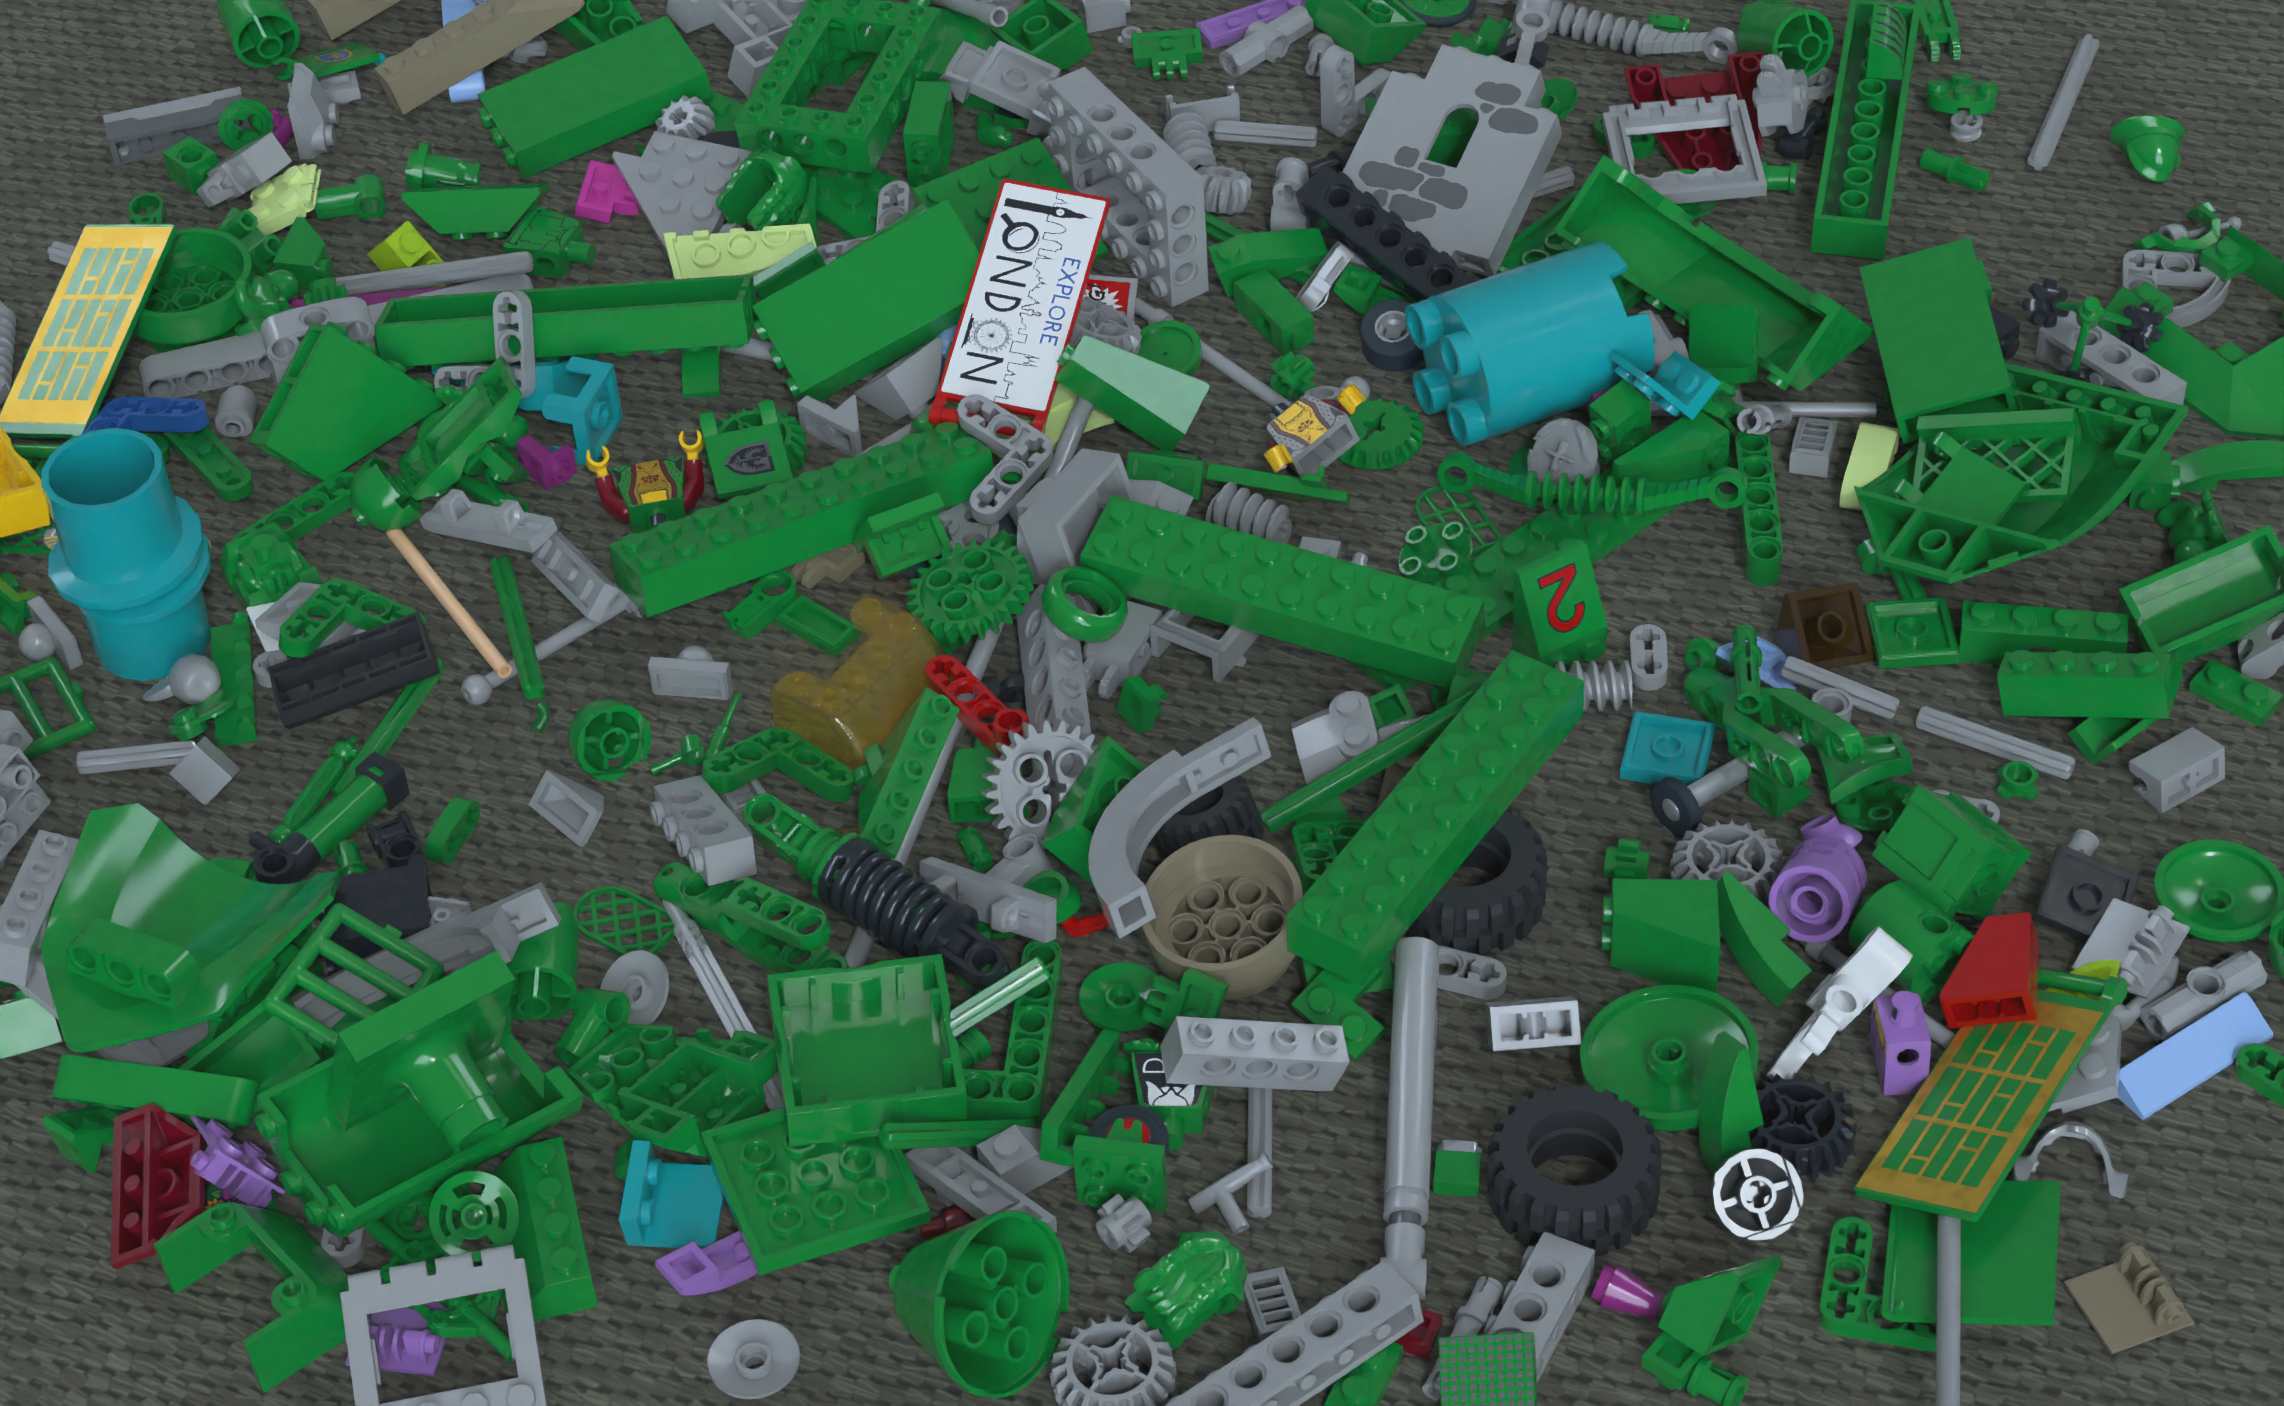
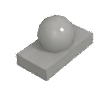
M37 596L27 601L34 624L28 625L18 638V646L23 656L33 661H41L51 657L56 652L70 670L82 665L83 659L75 636L43 597Z
M697 645L686 647L679 653L676 659L650 658L648 672L652 693L720 700H728L731 697L733 685L729 663L715 662L711 653L703 647Z

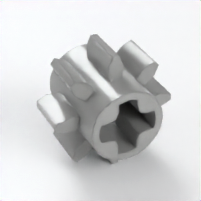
M1116 1194L1097 1211V1214L1102 1218L1096 1222L1097 1233L1102 1241L1112 1250H1117L1124 1246L1127 1252L1131 1253L1146 1241L1145 1239L1151 1236L1150 1232L1146 1229L1152 1223L1151 1215L1146 1206L1136 1197L1131 1196L1124 1201L1120 1194Z

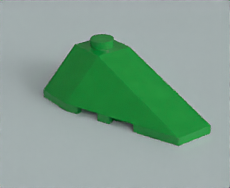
M584 0L585 4L577 13L556 24L553 28L574 47L582 51L642 26L643 20L639 12H636L630 0Z

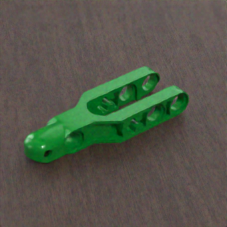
M1710 667L1693 669L1685 676L1683 687L1686 700L1694 710L1706 716L1711 723H1716L1718 728L1726 732L1728 752L1786 789L1791 790L1808 781L1812 771L1807 757L1798 747L1761 725L1777 726L1805 744L1811 743L1824 751L1826 757H1834L1845 764L1864 755V743L1861 735L1851 723L1793 689L1760 687L1762 697L1761 709L1754 714L1743 715L1736 707L1735 676L1729 677L1721 671Z
M679 862L666 864L654 876L652 881L653 889L661 901L665 900L679 907L690 915L691 919L695 920L698 926L721 936L742 955L776 973L827 967L850 968L843 956L830 951L825 946L830 938L831 926L825 912L815 906L746 876L732 882L727 881L708 886L699 873H693L690 867ZM673 870V872L670 875H668L667 871ZM782 911H790L785 918L771 921L776 914ZM820 925L816 931L810 934H801L808 926ZM806 954L811 955L803 963L792 964L797 957Z

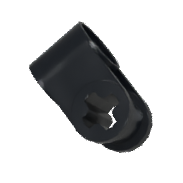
M405 810L399 812L398 817L377 826H374L372 823L366 825V831L372 848L378 859L382 860L386 869L409 865L408 860L413 855L420 854L424 856L420 839L416 835L413 824Z

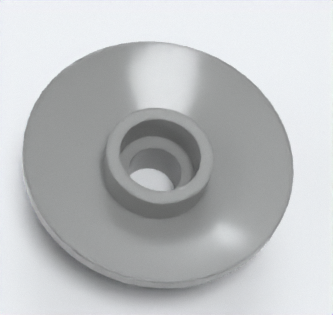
M644 950L631 951L621 956L611 965L602 980L600 989L623 992L628 996L631 1005L628 1024L651 1025L659 1016L666 1003L669 992V975L664 962L657 955Z
M763 1319L746 1320L728 1327L713 1341L707 1356V1367L713 1383L724 1393L740 1399H759L780 1391L794 1378L800 1364L799 1346L794 1335L784 1326ZM754 1364L762 1365L761 1367L756 1369H748L751 1365Z

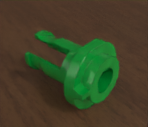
M421 142L418 150L411 149L407 168H405V184L408 188L480 186L482 173L479 172L482 162L477 161L476 164L468 163L460 158L432 154L431 143Z

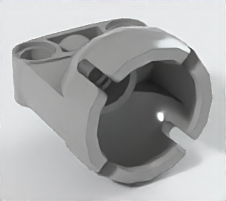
M358 297L327 300L287 310L265 319L261 325V335L275 388L277 389L311 323L326 325L328 321L334 322L348 331L347 337L354 342L360 340L378 350L375 329L366 302Z

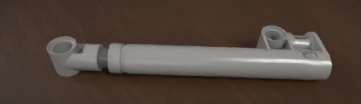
M1408 937L1400 940L1395 947L1384 1179L1385 1199L1383 1202V1219L1389 1226L1384 1231V1252L1386 1257H1380V1262L1386 1260L1418 1292L1419 1300H1426L1427 1259H1422V1255L1425 1252L1426 1233L1421 1226L1427 1223L1429 1216L1428 1199L1430 1190L1434 1062L1437 1035L1439 948L1435 942L1427 938Z

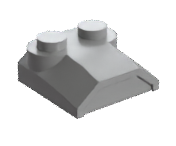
M295 63L287 107L300 159H314L321 153H329L330 146L336 144V132L333 124H339V108L337 103H332L329 96H325L314 72L303 63Z
M1358 691L1343 692L1332 700L1329 708L1291 723L1306 784L1311 783L1380 743L1369 697Z

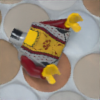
M1350 384L1338 394L1337 400H1318L1310 395H1306L1291 406L1284 402L1275 405L1270 415L1272 421L1267 426V431L1272 439L1267 443V451L1264 453L1269 468L1274 473H1280L1289 465L1297 477H1300L1302 473L1316 475L1318 466L1326 468L1360 440L1349 417L1357 410L1358 405L1367 398L1355 384Z

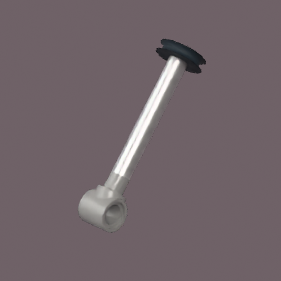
M1832 687L1820 689L1813 694L1812 701L1850 723L1853 701L1847 692ZM1783 730L1776 734L1799 749L1806 745ZM1736 757L1688 786L1675 777L1667 776L1661 782L1652 785L1650 799L1654 813L1663 826L1676 837L1683 838L1686 831L1695 832L1699 823H1702L1700 807L1749 779V770L1752 767Z

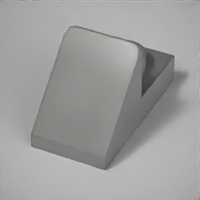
M852 395L836 410L828 404L821 403L809 396H805L797 403L800 426H802L804 432L853 457L862 452L856 395Z

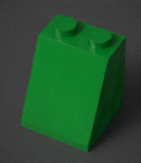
M1612 879L1611 896H1603V922H1610V925H1602L1601 932L1602 950L1610 951V966L1662 985L1693 986L1717 994L1720 957L1717 880Z

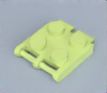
M304 163L300 166H292L283 174L271 180H266L251 190L250 198L253 203L252 207L248 210L257 217L258 225L256 227L265 236L293 224L296 217L306 218V213L315 208L317 189L321 176V169H318L316 172V164L307 166Z

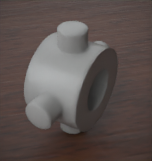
M1135 26L1126 27L1121 32L1122 36H1117V42L1122 43L1125 47L1132 48L1131 34L1142 33V30Z

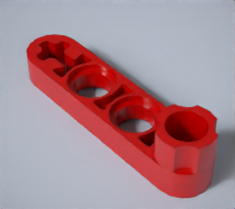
M939 655L927 662L925 666L927 687L939 695L948 697L954 705L958 706L960 711L957 718L1000 759L1002 754L996 747L997 742L1006 746L1012 744L1008 735L1010 730L1020 736L1024 735L1023 723H1029L1026 712L1021 709H1008L955 657ZM948 676H951V680H952V683H951V684H950V680H949ZM964 693H972L976 695V697L970 701H960L956 699L959 695ZM985 716H995V721L992 724H985L979 721Z

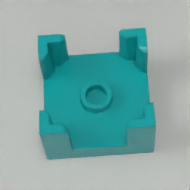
M572 356L566 365V371L591 375L577 398L555 393L548 394L542 403L544 417L548 420L572 424L577 449H574L576 464L586 465L587 450L590 452L591 459L597 462L602 454L601 446H607L623 420V413L614 364ZM553 445L550 450L553 452L561 446Z

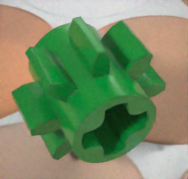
M335 278L315 280L309 284L310 293L303 294L305 306L349 297L345 284L337 286Z
M1290 351L1285 356L1281 355L1270 365L1271 369L1276 372L1270 378L1271 385L1277 393L1285 398L1292 396V398L1297 399L1300 395L1304 396L1307 390L1316 387L1315 383L1311 380L1316 374L1315 366L1305 355L1296 354L1294 356L1293 352Z
M1619 839L1618 847L1607 846L1604 877L1614 879H1647L1650 851L1640 850L1641 840Z

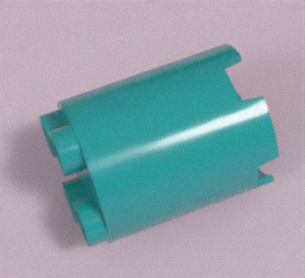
M1596 241L1408 305L1405 309L1407 329L1414 344L1419 349H1423L1427 367L1413 374V388L1422 410L1427 415L1444 410L1455 440L1460 446L1466 447L1585 406L1592 394L1611 388L1623 379L1614 372L1618 365L1608 358L1611 351H1614L1644 373L1653 370L1655 349L1649 313L1627 316L1621 298L1611 280L1627 271L1625 261L1611 246L1604 242Z

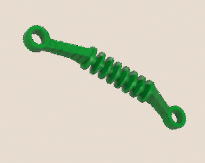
M1460 452L1450 453L1445 456L1437 472L1439 483L1449 492L1456 494L1464 493L1470 490L1473 485H1477L1526 504L1528 510L1535 509L1539 498L1542 499L1545 511H1549L1553 500L1557 499L1559 511L1565 512L1569 500H1572L1575 512L1579 513L1584 502L1588 501L1591 513H1596L1600 502H1604L1606 514H1612L1615 504L1619 503L1622 515H1627L1631 504H1635L1638 516H1645L1646 511L1653 510L1654 508L1658 509L1664 506L1675 505V503L1682 504L1686 503V501L1691 502L1709 498L1713 504L1720 508H1736L1745 500L1749 487L1746 476L1738 469L1731 467L1720 468L1709 477L1692 479L1690 481L1685 480L1679 483L1674 482L1668 485L1667 483L1648 482L1647 477H1640L1636 488H1632L1629 476H1624L1621 486L1617 487L1613 475L1608 476L1605 487L1601 486L1598 474H1593L1589 486H1586L1584 476L1581 473L1577 474L1574 484L1570 485L1568 473L1563 472L1558 484L1554 483L1552 472H1546L1543 483H1539L1536 471H1529L1527 476H1511L1505 472L1502 473L1496 469L1480 465L1467 454ZM1460 467L1466 472L1467 477L1455 479L1449 474L1448 468ZM1726 481L1736 485L1738 492L1731 495L1725 494L1720 491L1718 484Z

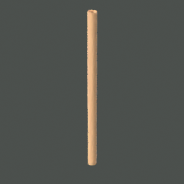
M401 529L386 532L390 541L500 678L508 677L512 672L511 665Z

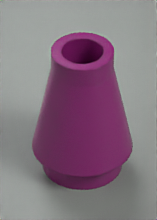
M1605 1264L1591 1298L1601 1302L1600 1307L1646 1317L1653 1321L1664 1295L1651 1289L1620 1265L1614 1268Z

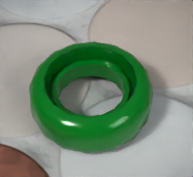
M1079 565L1062 567L1049 577L1041 595L1043 610L1050 622L1062 633L1079 641L1089 643L1108 641L1120 632L1128 615L1127 600L1120 587L1107 575L1089 567ZM1066 593L1079 594L1092 600L1102 609L1104 615L1089 614L1077 608L1068 600Z

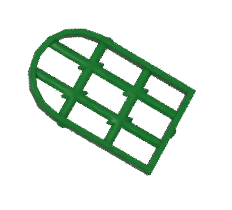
M1441 485L1424 491L1417 498L1415 505L1419 524L1428 527L1427 521L1434 518L1436 521L1439 520L1440 523H1448L1443 517L1444 515L1453 512L1458 514L1466 525L1465 530L1469 535L1472 534L1479 546L1473 548L1472 555H1477L1503 539L1480 506L1478 500L1468 491L1458 493L1469 500L1461 504L1455 500L1451 492L1444 489ZM1443 492L1452 507L1443 510L1441 508L1438 509L1429 495ZM1423 500L1426 501L1433 513L1424 516L1421 514L1420 504ZM1474 506L1484 521L1477 524L1471 523L1462 509ZM1488 527L1497 540L1485 543L1477 530Z

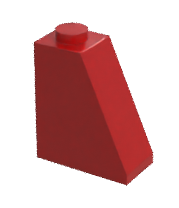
M2030 912L1985 918L1940 992V1002L1949 1029L2037 1020L2039 941Z

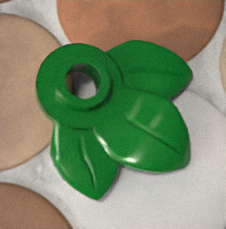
M219 688L203 702L177 711L169 720L168 730L170 734H176L179 741L194 738L208 728L206 720L219 716L237 702L234 699L223 700L227 692L225 689Z

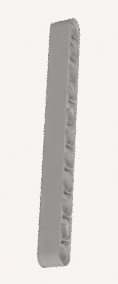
M520 273L488 278L409 297L534 289L530 277ZM387 302L368 306L373 325L376 324ZM261 330L151 355L142 360L139 365L144 396L153 398H180L197 394V391L200 390L206 392L232 386L234 382L241 384L267 378L272 374Z

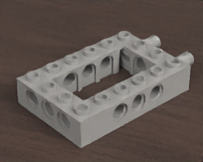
M1086 67L1057 79L1053 77L1042 79L1037 86L1039 91L1037 94L1047 102V108L1051 116L1049 135L1043 140V146L1071 191L1110 199V208L1101 240H1104L1111 247L1114 256L1118 260L1123 259L1131 267L1137 279H1144L1150 285L1151 291L1156 298H1163L1171 307L1209 291L1204 178ZM1108 170L1111 174H1116L1126 184L1129 191L1121 184L1117 177H1108ZM1136 193L1146 203L1148 210L1141 204V200L1132 194Z

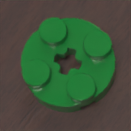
M1952 73L1950 79L1946 80L1930 79L1927 81L1926 88L1927 105L1934 110L1948 114H1957L1958 108H1970L1969 115L1986 114L1994 111L1996 108L1999 85L1990 81H1971L1972 76L1967 73Z

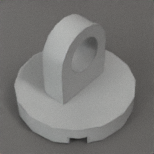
M1559 418L1548 422L1535 435L1534 440L1536 442L1533 450L1529 449L1527 464L1528 472H1537L1539 483H1543L1546 472H1552L1555 484H1558L1562 472L1568 473L1570 485L1574 484L1578 473L1583 474L1585 484L1591 480L1593 474H1600V466L1597 460V441L1592 431L1581 422Z

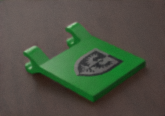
M772 399L758 402L762 424L760 426L718 434L713 411L698 414L700 431L705 444L718 499L757 492L769 484L782 483L793 479Z

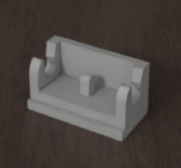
M1229 85L1226 89L1227 97L1182 104L1173 102L1172 94L1165 95L1166 121L1168 122L1172 117L1180 113H1197L1205 121L1208 132L1214 130V124L1217 120L1240 121L1238 92H1235L1234 85Z
M2191 727L2129 761V771L2137 778H2141L2146 784L2145 787V785L2139 783L2133 786V789L2162 814L2225 779V747L2196 728Z

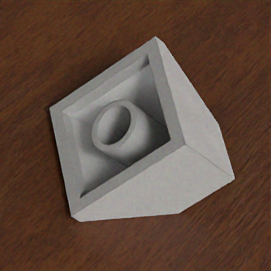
M937 337L904 355L857 389L854 394L895 420L909 415L911 420L916 418L929 406L927 401L937 394L943 348L942 340L940 337Z

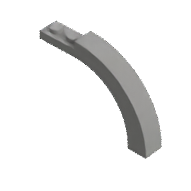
M1254 717L1184 756L1173 750L1156 760L1134 777L1116 795L1102 814L1090 842L1088 855L1089 872L1104 916L1110 928L1119 939L1156 918L1146 886L1137 876L1142 855L1157 831L1174 814L1189 803L1272 757L1262 725Z

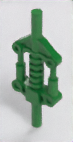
M380 1219L364 1227V1230L393 1255L390 1262L380 1268L383 1284L391 1283L389 1267L426 1261L429 1275L437 1274L435 1259L449 1256L436 1244L434 1239L420 1242L415 1239L407 1244ZM503 1289L478 1293L477 1297L473 1300L467 1295L439 1301L448 1311H431L425 1304L407 1307L410 1310L415 1309L427 1320L426 1329H430L432 1334L439 1335L440 1338L481 1336L508 1362L516 1361L512 1358L509 1336L495 1324Z

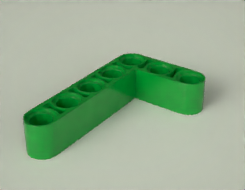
M1033 940L1024 948L1021 965L1034 957H1039L1047 967L1050 977L1015 999L1004 1071L963 1069L967 1091V1120L1032 1118L1038 1124L1043 1117L1064 982L1061 948L1053 940L1047 943Z

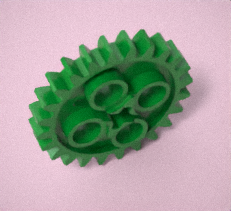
M987 538L982 546H978L976 540L972 539L969 547L963 548L959 542L956 543L955 551L952 553L942 549V558L939 560L929 557L930 567L918 568L917 572L920 578L910 579L909 582L912 589L906 591L909 600L906 603L916 628H921L924 636L932 634L936 642L946 636L949 644H953L958 636H962L964 643L967 644L971 636L975 634L981 640H984L985 631L989 629L998 634L1000 632L998 626L1000 623L1013 624L1010 616L1012 613H1024L1021 603L1031 602L1029 592L1034 590L1032 582L1034 576L1023 553L1019 554L1016 546L1007 548L1003 540L994 546L991 538Z

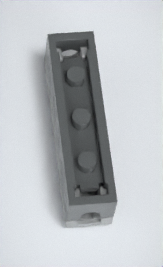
M241 87L103 115L114 165L163 155L162 152L188 136H191L205 146L222 143L223 141L216 126L219 123L220 111H224L229 106L230 101L237 102L243 99ZM248 117L245 120L235 119V122L240 127V131L244 127L250 128Z

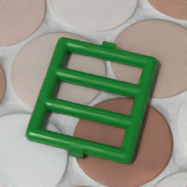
M48 657L0 677V694L9 690L12 691L38 737L23 752L28 760L95 731L96 724L82 701L85 698L77 682L71 683L57 658ZM49 675L76 722L53 732L26 683Z
M337 903L331 907L264 998L263 1008L306 1034L307 1038L305 1041L319 1050L326 1046L335 1052L337 1032L285 1002L296 985L316 995L357 1021H361L377 1011L308 971V968L319 954L398 1001L438 981L444 973V965L401 939L402 932L387 924L383 928L346 905ZM342 923L421 970L423 973L411 988L333 942L330 938Z

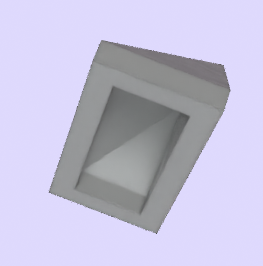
M546 770L528 805L578 846L583 847L587 844L603 813L604 796L552 770Z

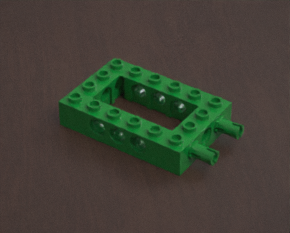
M807 0L734 121L740 149L753 152L758 148H773L775 153L782 156H791L802 164L873 173L910 106L915 81L925 80L946 42L941 8L929 7L933 0H909L907 4L881 0ZM832 47L850 49L851 52H858L860 50L880 53L846 113L801 107L807 104V96L814 84L820 82V74L827 62L831 63L834 57Z

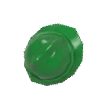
M2144 114L2125 118L2111 126L2110 140L2121 149L2140 176L2152 182L2163 183L2170 178L2174 169L2178 168L2181 157L2179 148L2181 141L2185 138V127L2178 121L2164 116Z

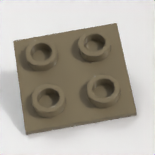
M2129 1242L2122 1246L2120 1249L2122 1256L2119 1262L2064 1281L2065 1287L2110 1354L2194 1324L2193 1319L2184 1308V1304L2177 1298L2167 1279L2162 1276L2160 1269L2150 1259L2146 1249L2143 1246H2137L2135 1242Z

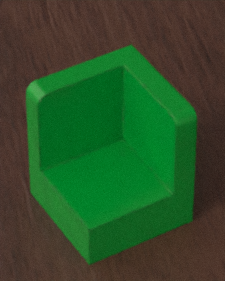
M1751 768L1749 770L1747 796L1775 819H1778L1811 797V790L1803 784L1789 790L1756 769Z

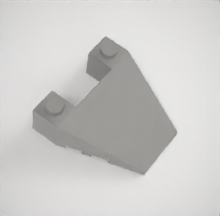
M668 0L666 13L685 33L712 23L715 24L735 45L727 77L749 98L807 0Z

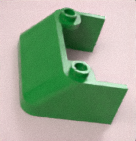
M223 1202L210 1207L154 1243L153 1246L170 1289L175 1294L251 1245L284 1279L283 1282L277 1285L271 1295L273 1309L279 1317L242 1341L258 1385L266 1393L345 1340L340 1292L349 1291L348 1274L292 1216L286 1213L234 1202Z

